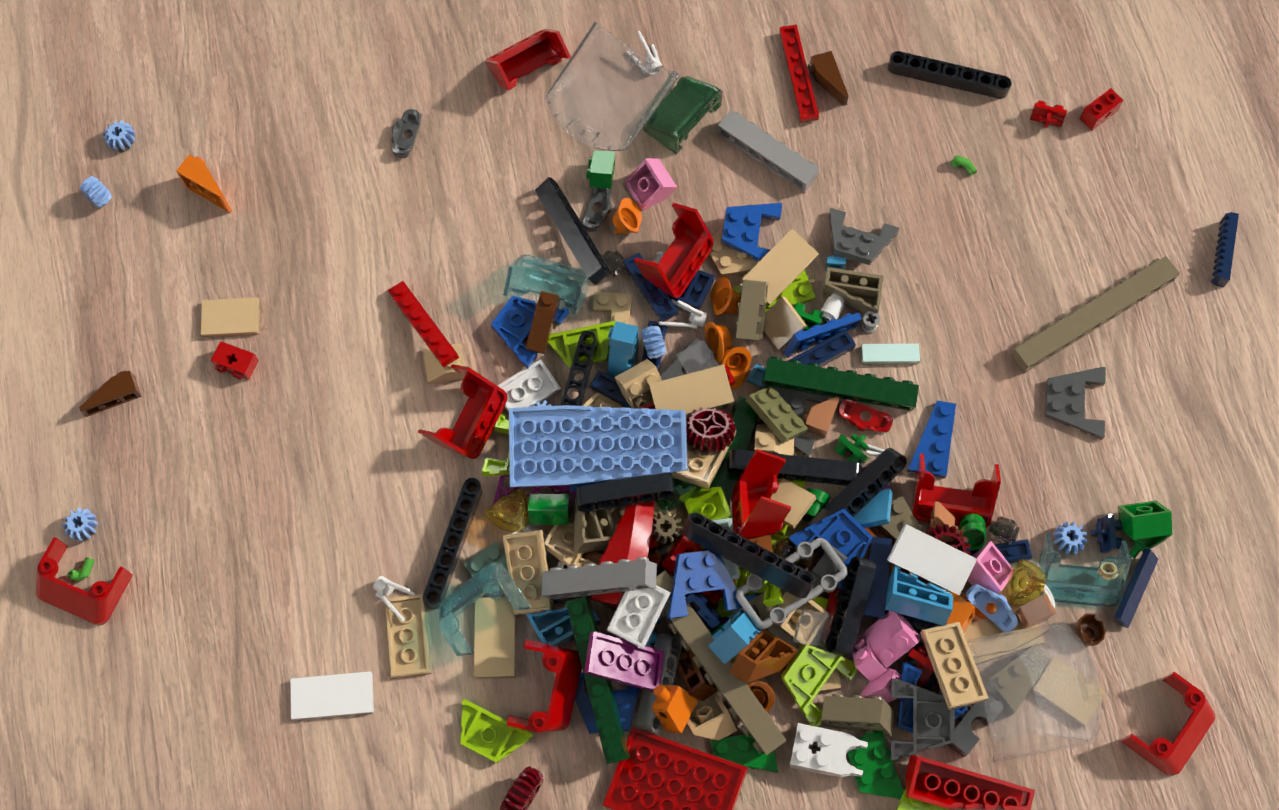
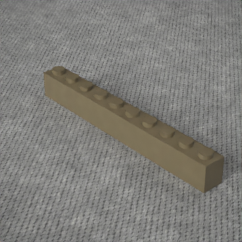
M1167 256L1162 259H1154L1149 264V267H1141L1131 278L1129 276L1125 277L1119 282L1118 286L1112 285L1106 289L1105 294L1094 296L1087 305H1079L1074 310V313H1066L1056 324L1052 322L1044 328L1043 332L1032 334L1029 337L1030 340L1025 343L1021 341L1013 347L1012 358L1024 373L1028 372L1172 283L1180 272Z
M665 570L656 576V585L672 593L674 581ZM670 596L660 614L662 617L666 616L668 618L667 615L671 604ZM686 601L688 616L668 619L670 621L668 624L669 628L674 634L678 633L682 638L680 641L681 645L686 651L690 650L694 655L692 660L698 668L702 667L706 672L704 677L710 685L714 684L717 687L718 691L716 694L722 702L726 701L731 708L728 711L735 720L739 718L743 724L740 728L747 737L751 735L755 741L753 746L759 754L763 752L764 755H768L787 740L748 685L730 673L733 666L731 661L724 665L708 647L713 641L712 635L691 605Z

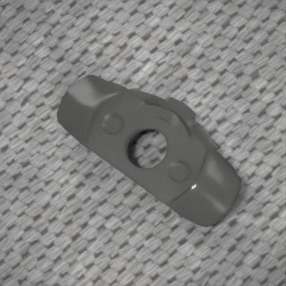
M407 109L403 113L402 119H398L397 124L392 129V150L394 155L399 158L408 157L413 149L421 125L422 114L418 110ZM412 131L413 135L411 138L405 139L403 137L405 132Z
M593 187L587 212L583 219V226L586 231H597L608 213H610L612 209L611 189ZM594 204H601V211L594 212L592 210Z

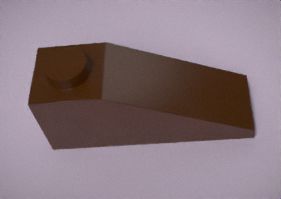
M832 51L811 56L810 64H808L809 73L813 74L815 81L843 106L847 105L849 95Z
M541 291L526 350L545 354L560 306L559 295Z
M130 370L117 373L79 407L80 411L88 417L142 397L136 377Z
M682 646L678 669L688 693L704 701L718 691L714 684L710 685L704 677L706 674L704 669L696 666L692 660L694 657L690 650L686 651Z

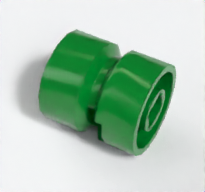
M813 488L806 489V491L816 496V500L802 517L803 520L808 522L828 505L830 495L826 492Z
M973 513L963 516L959 527L963 531L962 536L968 538L965 542L971 546L968 549L977 550L982 548L986 543L985 520L980 515Z

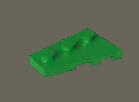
M746 735L725 737L720 740H710L714 756L745 767L778 773L775 750L768 755H764L763 752L759 754L753 746L755 741L751 735L748 737Z

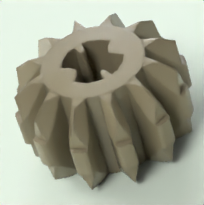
M665 510V516L663 517L662 513L658 511L659 519L653 516V522L656 524H652V528H655V530L651 532V536L657 533L656 542L659 541L660 537H663L662 543L666 544L668 537L669 541L673 543L674 538L672 535L677 538L680 537V534L675 530L680 531L683 529L682 526H676V524L681 522V519L673 520L676 516L675 512L671 517H668L669 510ZM664 522H668V526H671V529H668L667 532H663V529L660 528V525H663Z

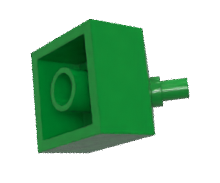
M1157 500L1118 506L1121 530L1135 541L1134 547L1128 553L1134 559L1144 549H1151L1173 535L1172 512Z

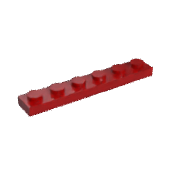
M797 24L779 27L800 121L803 123L819 120V113Z
M404 281L387 290L443 368L459 358L457 352Z

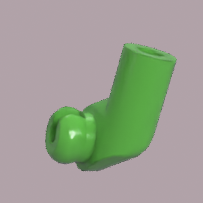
M957 155L950 161L954 168H958L960 165L964 167L970 176L977 172V169L967 158Z
M85 557L82 568L70 570L67 573V578L72 582H79L89 577L95 560Z

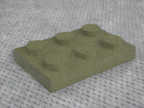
M772 386L747 397L746 401L782 443L798 437L808 430L803 420L796 415L791 406L784 401L778 391Z

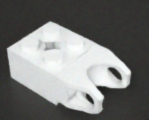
M798 723L790 768L841 778L848 776L862 777L863 771L856 769L847 762L846 753L852 749H867L868 742L858 740L849 733ZM812 745H816L820 752L817 751V754H813L809 748Z

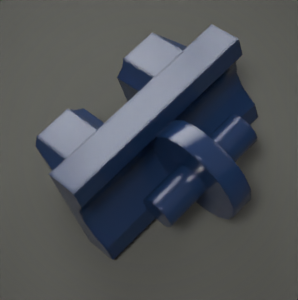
M1107 514L1105 517L1098 518L1096 530L1091 531V536L1097 537V543H1100V552L1104 554L1124 547L1123 539L1116 537V532L1122 528L1121 520L1114 519V514Z

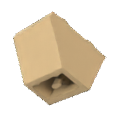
M648 359L615 377L621 393L629 406L634 409L653 402L649 384L662 381L657 367Z

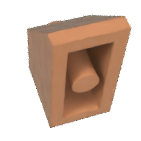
M834 397L811 407L810 413H805L803 422L808 427V432L826 437L840 399L839 397Z
M939 502L934 503L927 527L928 534H930L929 527L935 529L937 524L941 525V527L944 524H948L949 527L955 526V517ZM948 535L940 537L944 543L952 542L953 539Z
M1044 594L1016 610V617L1018 623L1023 625L1024 629L1047 621L1056 611L1048 595Z

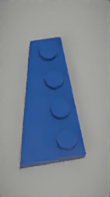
M849 313L841 319H831L824 325H814L807 331H797L793 334L792 340L784 350L786 358L793 356V352L798 349L801 352L807 350L816 341L819 344L829 339L832 334L834 336L845 329L849 331L856 328L862 317L859 313L853 315Z
M937 400L907 472L916 473L920 454H924L925 471L932 473L933 476L946 478L956 409L955 403Z

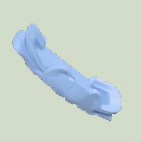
M978 584L968 589L966 597L970 603L986 615L997 627L1004 632H1010L1015 628L1018 619L1012 612L1013 609L1010 608L1007 599L1002 594L987 590ZM990 602L997 604L998 608L994 613L986 611V605Z

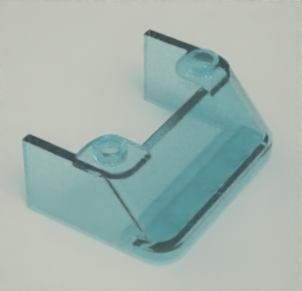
M524 254L509 266L503 295L507 296L511 291L518 296H524V294L530 291L538 294L541 291L557 294L560 300L564 301L567 309L573 310L572 314L576 315L583 306L591 281L580 268Z
M1045 533L1040 554L1039 582L1046 584L1055 602L1114 607L1121 601L1131 564L1127 543L1122 541L1118 557L1107 556L1100 561L1099 568L1060 564L1059 554L1053 551L1050 534ZM1104 562H1111L1117 566L1118 576L1116 579L1104 580L1099 576L1098 569L1101 568ZM1039 590L1040 596L1044 595V592Z
M499 562L488 563L440 603L439 627L457 656L474 653L459 630L460 624L457 616L484 594L491 599H498L505 594L515 610H528L531 608L505 567Z

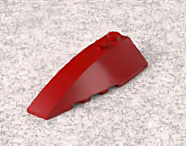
M655 501L626 506L625 513L622 519L619 520L616 526L617 529L613 537L610 538L607 544L608 547L604 554H602L598 565L605 561L619 563L621 559L636 561L638 557L647 558ZM625 592L591 595L590 600L618 607Z
M910 755L906 771V796L947 809L1031 810L1035 793L1034 789L921 756Z

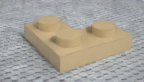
M595 291L593 311L611 313V321L616 320L630 325L632 294Z

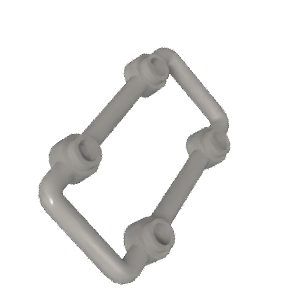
M817 538L810 543L801 542L797 547V551L785 558L791 563L796 562L800 558L807 560L812 556L813 550L821 546L839 570L835 575L827 574L823 576L820 585L810 590L806 598H798L784 608H773L770 612V617L761 621L744 597V594L749 591H759L766 580L752 574L747 578L746 584L737 590V601L758 629H766L773 624H783L788 614L822 592L834 591L837 583L846 577V566L827 540Z

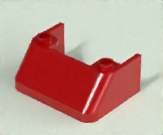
M543 29L487 58L485 62L503 89L511 90L516 86L518 78L547 63L556 65L562 62V58L569 59L571 55L559 31Z
M673 203L672 207L678 216L672 225L675 239L658 264L635 258L634 262L645 279L668 295L678 298L683 294L711 252L714 240L697 209Z
M452 364L450 368L464 376L461 383V391L469 397L453 430L443 427L438 429L436 433L421 429L417 433L461 456L476 459L480 456L507 402V393L471 368Z
M756 449L735 484L731 495L732 515L734 518L733 530L738 535L750 540L773 535L781 530L783 521L790 512L791 506L771 500V496L779 488L777 475L785 464L786 459Z
M920 454L912 503V513L915 519L929 522L934 503L939 502L955 517V526H959L963 516L973 513L980 515L985 520L986 528L989 527L1001 484L999 464L994 465L991 480H978L975 482L973 490L969 491L934 486L935 478L932 473L925 471L924 454Z
M53 537L37 567L36 596L43 602L92 624L104 625L111 617L133 574L120 566L110 584L105 581H97L88 592L55 578L59 570L58 563L68 546L58 538Z
M525 639L523 649L544 653L542 664L546 670L555 672L556 677L548 712L535 711L530 715L529 719L508 715L506 726L534 732L564 731L570 724L582 670L579 653L577 650Z
M1176 672L1165 676L1162 681L1184 696V703L1193 712L1171 743L1165 738H1157L1148 746L1133 734L1121 740L1123 744L1168 776H1174L1181 772L1215 720V712L1204 693Z

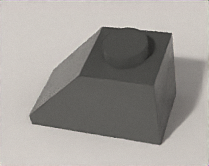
M831 545L836 554L844 563L848 557H846L844 554H842L840 551H838L835 547ZM826 552L810 572L815 577L812 589L820 585L823 576L827 574L835 575L839 571Z

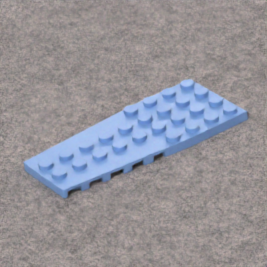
M570 405L509 408L510 487L576 485L687 471L686 412L684 410Z

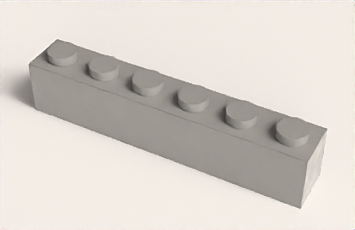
M730 110L718 124V135L804 193L818 177L819 168L813 162H808L801 154L793 152L786 144L778 142L771 134L763 132L756 124L745 120L741 114Z
M638 557L636 561L621 559L619 563L605 561L601 562V565L584 564V567L567 566V569L551 568L550 571L542 572L541 596L554 600L656 588L657 564L649 561V558Z

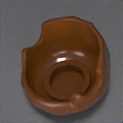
M1094 613L1084 614L1077 620L1074 628L1076 637L1087 646L1098 645L1104 640L1106 633L1103 621L1098 620Z

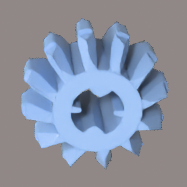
M122 120L119 123L114 121L113 125L108 124L109 129L104 130L105 135L103 136L107 146L117 152L120 148L125 151L127 146L131 148L130 143L135 142L134 136H136L131 125L125 124Z
M93 176L84 180L80 185L82 194L98 208L105 206L112 198L106 186Z
M650 326L643 329L641 334L647 356L651 359L665 355L666 348L660 328L658 326Z
M78 508L76 513L70 510L71 516H64V519L67 520L66 523L62 524L66 529L64 533L70 536V539L73 541L78 539L80 542H83L84 537L91 539L90 533H96L93 527L98 526V522L94 521L96 515L91 514L89 509L83 511V509Z
M1066 521L1062 526H1057V532L1053 533V537L1056 538L1053 543L1060 545L1058 551L1065 549V555H1068L1070 551L1073 555H1076L1078 550L1082 551L1084 549V545L1088 540L1084 538L1087 532H1081L1082 525L1076 527L1075 521L1070 525Z

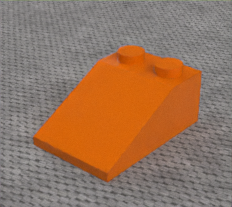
M189 154L176 170L184 186L230 213L232 210L212 177L210 170L206 167V162L198 156L195 158Z

